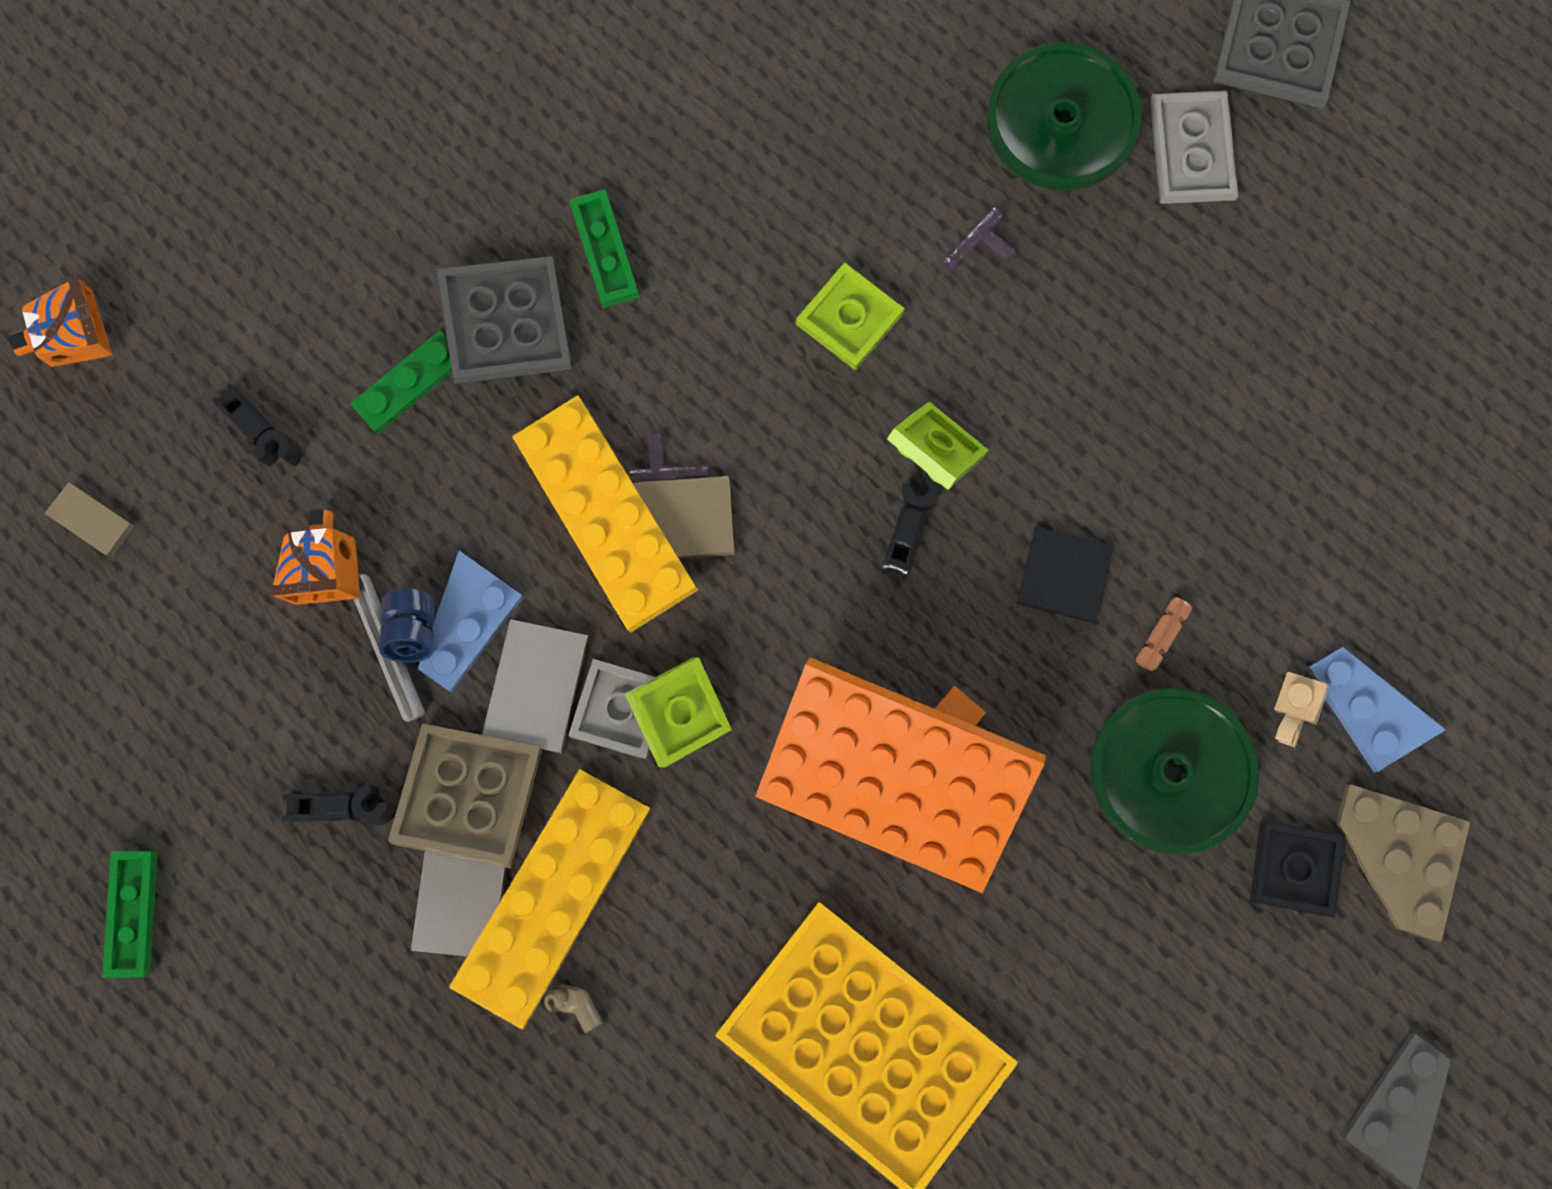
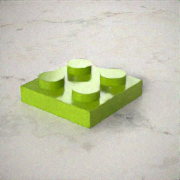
M844 262L796 318V325L856 371L903 316L905 308Z
M927 402L897 425L887 438L903 456L913 460L928 473L933 481L942 484L948 490L972 470L989 451L931 402Z
M693 657L625 693L658 767L665 768L732 730L699 657Z

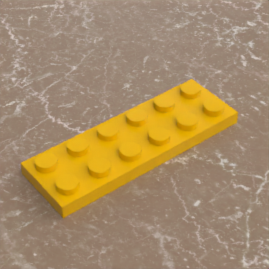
M578 395L512 436L630 633L698 591Z
M579 769L449 988L524 1030L650 812V808Z

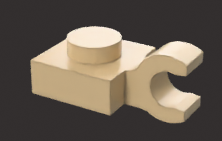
M1287 672L1274 708L1276 712L1285 715L1280 723L1275 739L1279 740L1282 744L1296 747L1304 721L1317 724L1329 690L1328 684Z

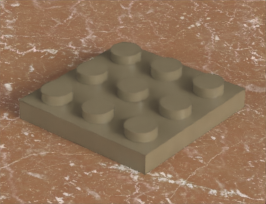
M422 723L388 841L393 845L511 868L542 754L541 748L539 746Z

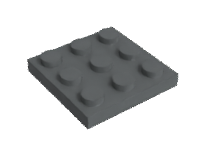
M1232 0L1212 82L1323 109L1328 102L1351 1Z
M553 256L437 269L454 384L571 370Z

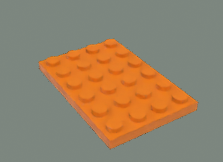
M809 657L755 797L983 893L1045 764L1046 755Z

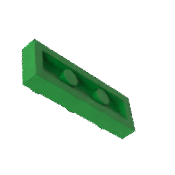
M606 190L570 199L571 209L603 309L639 298Z
M439 330L350 403L377 435L452 374L447 337Z
M110 852L102 978L150 977L157 852Z

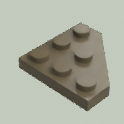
M1351 784L1346 785L1336 825L1341 834L1345 835V839L1358 859V864L1373 890L1379 895L1395 928L1436 942H1442L1470 822Z

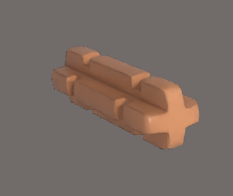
M1177 597L1170 601L1164 611L1167 614L1161 616L1146 641L1148 646H1144L1136 658L1138 665L1151 672L1158 668L1163 659L1161 654H1165L1182 627L1180 623L1186 621L1192 611V606Z

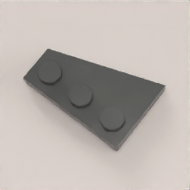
M1416 1033L1409 1034L1341 1135L1342 1138L1410 1189H1418L1451 1062L1448 1057Z

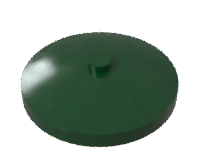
M1067 42L1037 46L1012 60L997 78L987 108L989 137L1002 162L1017 176L1033 185L1061 191L1087 188L1102 182L1114 174L1125 163L1133 150L1140 132L1142 119L1140 98L1127 72L1105 53L1086 45Z
M1158 689L1129 700L1118 708L1104 723L1095 740L1091 755L1090 775L1092 788L1104 816L1125 838L1138 846L1157 853L1172 855L1191 854L1218 845L1240 828L1247 819L1256 800L1259 785V765L1249 734L1237 717L1221 703L1191 690Z

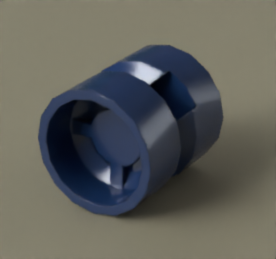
M398 589L385 594L382 598L381 621L384 625L380 629L379 651L384 658L401 663H415L424 661L433 654L434 633L431 627L434 624L435 599L430 594L415 589Z

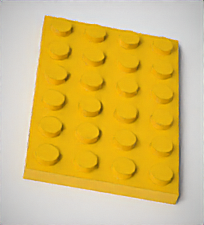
M818 902L715 1035L899 1189H925L1018 1064L1015 1059L820 902Z

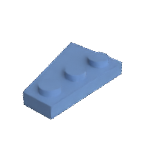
M459 551L432 626L434 633L433 654L428 659L420 661L418 669L452 693L524 597Z
M1344 647L1339 648L1306 668L1313 680L1329 685L1326 701L1373 772L1382 770L1445 731L1442 726Z

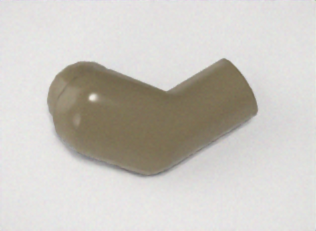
M565 984L555 985L544 996L545 1007L550 1012L562 1011L575 1014L584 1033L603 1024L589 994L583 988Z

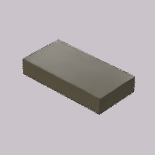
M70 482L66 484L44 513L110 558L113 557L135 527Z

